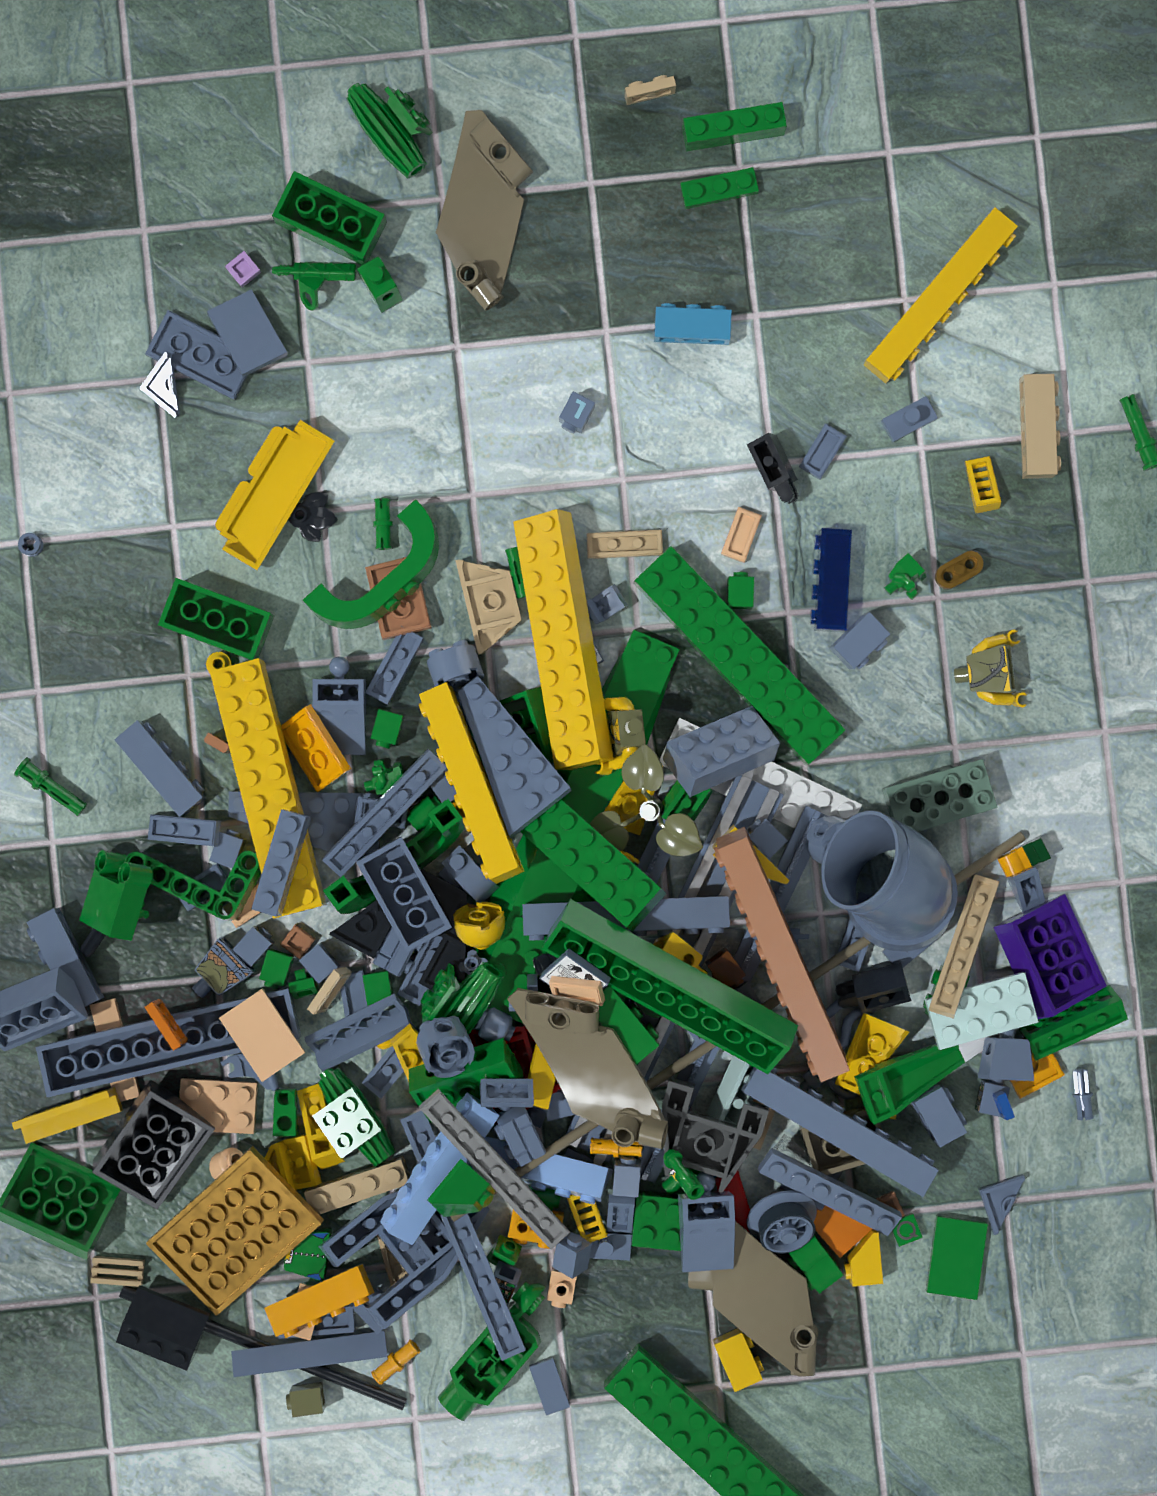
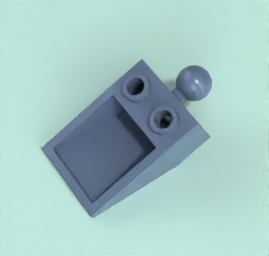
M338 656L333 658L329 664V669L334 675V679H313V708L343 755H366V679H344V675L349 671V662L346 658ZM325 687L332 688L333 693L331 696L324 694ZM351 687H356L358 690V694L354 697L349 694Z
M700 1172L696 1177L704 1187L703 1195L696 1200H691L686 1193L678 1194L682 1272L734 1269V1195L729 1190L722 1193L718 1191L711 1192L715 1186L714 1176ZM713 1202H721L720 1207L713 1208ZM688 1204H696L693 1210H688Z

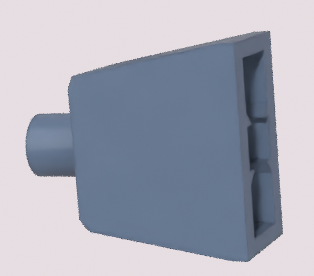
M1015 1029L999 1033V1038L986 1037L978 1078L1034 1081L1029 1040L1015 1039Z

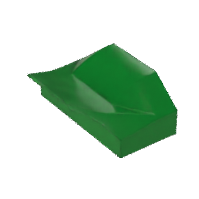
M677 780L661 802L664 808L662 818L666 820L672 814L682 813L695 821L708 802L713 790L708 789L689 797Z

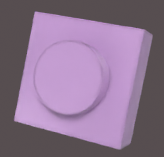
M245 251L225 266L242 288L261 273L260 269Z

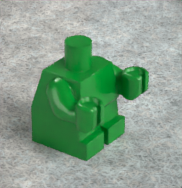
M907 553L896 563L888 575L890 583L884 589L889 595L896 590L900 593L907 591L906 595L913 600L918 595L915 589V582L918 580L922 582L927 577L926 572Z
M383 759L375 760L374 767H372V780L364 782L366 792L375 789L377 795L385 794L404 774L401 761L395 762L391 768H386Z

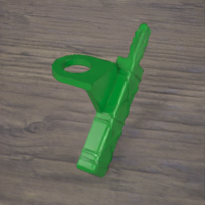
M295 262L294 267L289 265L273 266L272 273L278 276L294 275V280L299 282V294L302 303L308 310L313 311L318 308V291L324 281H355L356 265L351 263ZM306 292L310 295L312 304L308 302Z

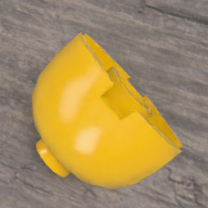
M477 902V907L469 909L468 905H465L456 910L453 915L457 936L464 944L477 949H486L501 938L505 930V917L500 905L491 902Z

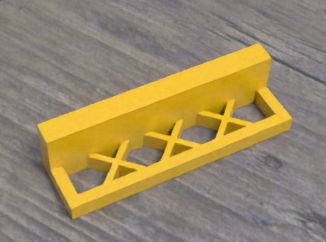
M115 1087L21 1118L12 1122L14 1130L21 1128L25 1143L27 1144L123 1111Z

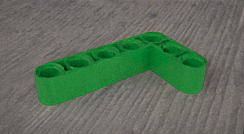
M244 851L238 856L221 891L149 855L132 852L125 859V862L135 863L138 858H142L144 866H149L153 872L150 884L220 919L228 921L235 920L240 916L261 875L257 855L252 851ZM253 856L256 859V865L253 869L248 870L245 865L246 860ZM160 869H164L166 877L163 881L159 882L156 879V874ZM242 879L244 889L237 893L234 890V884L237 880ZM182 880H186L188 883V889L184 893H180L178 890V885ZM208 891L210 893V901L202 904L200 900L201 894ZM230 902L233 910L231 914L226 916L222 908L225 903Z

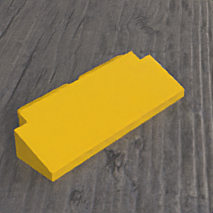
M299 420L293 431L285 426L283 429L279 426L273 427L248 468V472L253 476V479L250 483L247 481L239 483L215 523L216 529L220 531L219 534L228 539L222 550L253 569L258 570L335 441L302 420Z

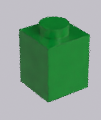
M733 572V576H729L727 579V605L731 609L752 610L754 607V577H748L747 572Z
M378 709L371 739L376 740L375 745L390 749L391 745L397 746L405 717Z
M268 949L259 979L265 981L264 985L270 988L278 989L279 986H285L295 956L278 950Z
M385 970L362 975L367 1006L393 995L389 971Z

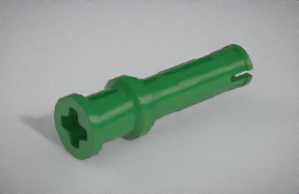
M1131 394L1129 397L1126 396L1120 399L1119 402L1123 407L1136 440L1135 451L1139 452L1144 464L1142 469L1143 471H1148L1157 467V441L1154 437L1151 438L1135 394Z
M26 757L14 772V776H20L32 785L31 788L34 790H42L73 812L77 817L81 815L87 806L86 802L50 778L47 770L42 771L32 764L30 758Z

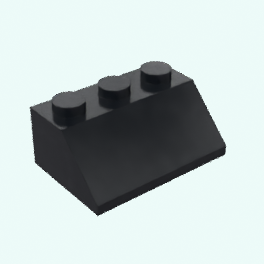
M139 1285L122 1322L116 1343L187 1371L197 1353L210 1313Z

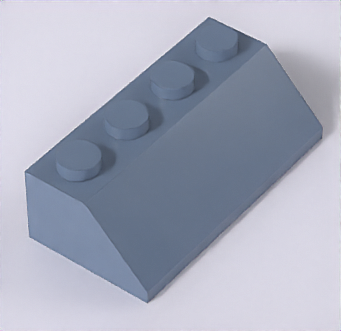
M58 967L0 991V1048L5 1052L87 1019V1012L75 981Z

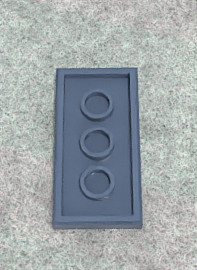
M167 310L145 353L146 356L159 361L163 354L169 351L172 354L175 371L234 401L248 375L242 377L219 335Z

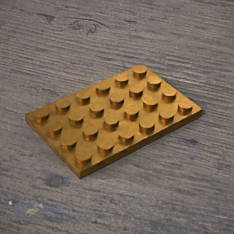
M252 1146L146 1242V1245L217 1316L319 1227L324 1219Z

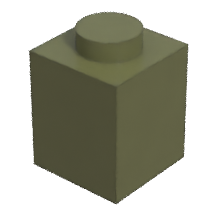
M323 1382L294 1385L291 1387L289 1394H286V1405L288 1410H292V1418L323 1414L326 1408Z

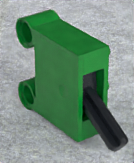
M101 850L97 854L94 872L79 921L93 928L80 947V953L84 954L85 957H90L94 954L106 935L112 938L132 941L138 919H147L149 917V912L141 909L145 905L144 898L153 876L152 869L149 866L125 862L127 856L119 853Z

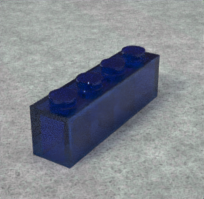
M821 528L819 534H815L814 549L818 550V559L813 560L812 572L817 575L816 584H812L811 599L815 600V610L811 609L810 625H814V631L842 633L847 631L852 530Z

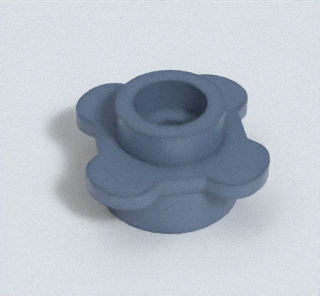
M471 950L467 953L465 961L459 964V970L470 975L482 962L488 963V960L479 957L475 950Z

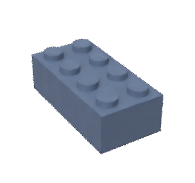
M750 706L668 741L663 761L689 797H692L774 761L780 742L753 706Z
M402 837L356 861L406 953L452 928Z

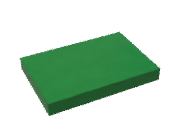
M936 1215L926 1284L927 1293L973 1300L978 1299L988 1227L986 1222Z

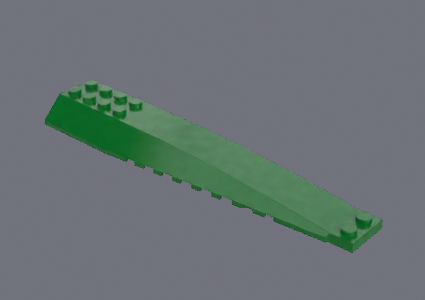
M633 629L624 652L619 655L602 687V694L604 699L628 698L634 705V709L642 710L645 744L647 745L671 676L670 670L680 649ZM597 764L572 770H558L559 775L572 790L561 800L590 824L598 814L605 811L623 783L622 768L613 769L610 775L596 774L595 772L601 769V765ZM524 835L516 847L524 872L497 883L499 888L488 900V902L500 905L502 912L504 911L505 930L501 938L488 948L477 949L468 946L466 951V958L469 951L475 950L479 957L486 958L488 963L496 967L503 975V979L488 1009L496 1008L520 1023L523 1022L516 1011H509V1001L507 999L518 988L527 990V974H537L533 958L546 953L541 948L548 936L544 935V940L529 941V936L523 935L522 904L568 903L570 899L575 902L595 901L590 894ZM538 976V992L546 993Z

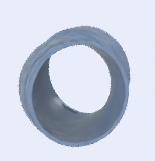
M864 811L847 819L834 833L826 848L821 870L825 894L834 905L848 911L853 925L868 941L878 947L891 951H913L931 944L945 932L952 920L957 904L958 891L956 879L951 867L937 848L919 832L881 812ZM895 850L894 863L884 885L873 897L858 904L856 883L861 870L878 854Z

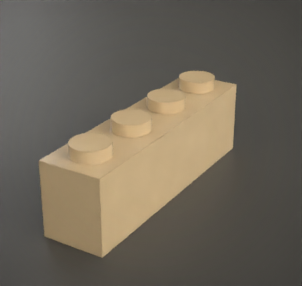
M1024 374L1019 379L1022 479L1053 478L1061 470V457L1057 456V446L1060 445V432L1056 431V421L1059 420L1060 412L1059 406H1055V396H1058L1059 392L1058 381H1054V374Z
M403 1155L382 1162L375 1167L373 1165L323 1182L317 1186L309 1187L304 1192L307 1203L320 1215L402 1187L410 1178V1173Z

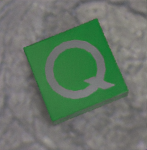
M913 1213L903 1216L892 1230L899 1247L923 1238Z

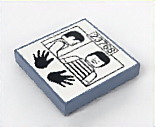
M570 949L566 950L546 968L539 978L548 985L551 976L601 981L602 989L608 985L611 979Z

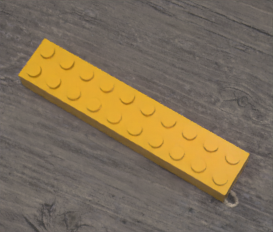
M555 509L513 521L555 769L572 770L614 760L572 514Z
M257 658L210 671L262 875L281 809L303 815L304 813L265 662ZM308 829L282 916H272L273 919L327 905Z

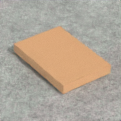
M263 988L219 1017L261 1082L305 1053Z

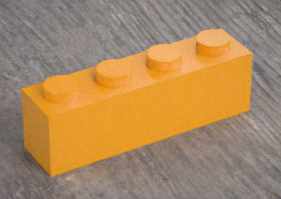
M361 1264L269 1305L264 1309L275 1336L284 1334V1337L288 1338L299 1333V1326L307 1323L308 1328L323 1322L321 1317L328 1313L331 1314V1317H335L346 1312L344 1306L354 1303L355 1307L368 1302V1295L375 1292L365 1268Z

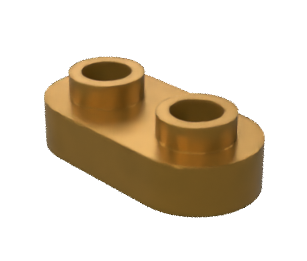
M967 551L940 566L935 573L937 585L943 589H952L979 574L983 568L981 555L974 551ZM967 560L972 561V569L966 568L965 562ZM944 573L951 574L952 578L950 581L944 580Z

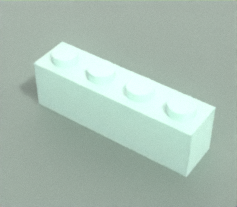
M733 1056L706 1114L712 1118L737 1125L744 1100L753 1101L754 1099L742 1091L754 1067Z

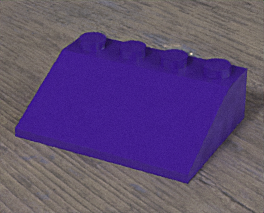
M1062 894L993 927L1014 974L1024 972L1026 975L1037 1019L1053 1017L1107 986L1066 894Z

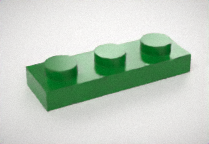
M754 167L680 183L685 209L759 193Z

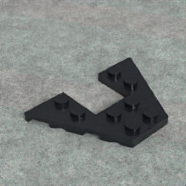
M421 869L422 875L452 928L438 935L442 937V940L418 983L431 990L435 985L434 980L439 971L445 970L450 963L454 966V976L461 984L466 979V972L463 973L459 970V964L466 959V944L456 934L453 915L456 910L467 905V893ZM376 900L341 926L331 931L329 935L375 959L391 928V924Z

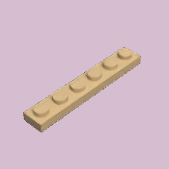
M974 875L929 1006V1011L954 1019L999 886V881Z

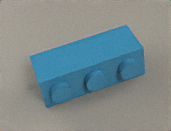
M671 303L661 304V307H656L654 342L729 345L732 310H726L725 306L720 305L711 306V309H701L700 305L695 304L686 305V308H676V305Z

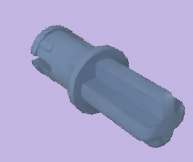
M1083 1068L1073 1070L1075 1088L1073 1097L1076 1098L1077 1120H1083V1118L1085 1120L1094 1119L1091 1104L1093 1092H1090L1088 1070Z

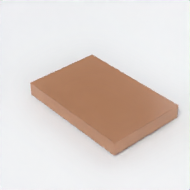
M406 557L365 567L370 590L405 560ZM421 583L416 592L412 595H407L400 601L397 609L388 612L378 620L382 640L392 639L400 635L404 636L411 632L416 633L432 629Z

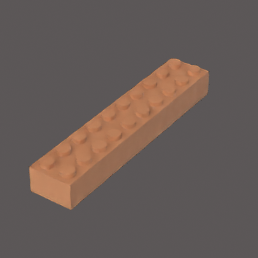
M742 827L717 838V847L714 850L720 868L725 866L727 869L724 871L727 884L731 891L736 890L737 892L734 894L736 904L741 915L744 913L747 915L745 920L750 936L752 938L757 937L755 942L758 954L762 961L767 960V963H765L766 971L771 983L778 984L775 986L778 992L777 996L782 1007H788L785 1009L788 1015L787 1018L798 1025V1031H796L797 1041L802 1052H808L806 1054L807 1063L812 1075H818L820 1081L823 1082L850 1071L844 1050L746 828Z

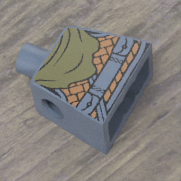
M224 936L217 939L195 969L201 979L192 989L201 998L211 990L220 996L256 972L252 966L232 950L234 947Z

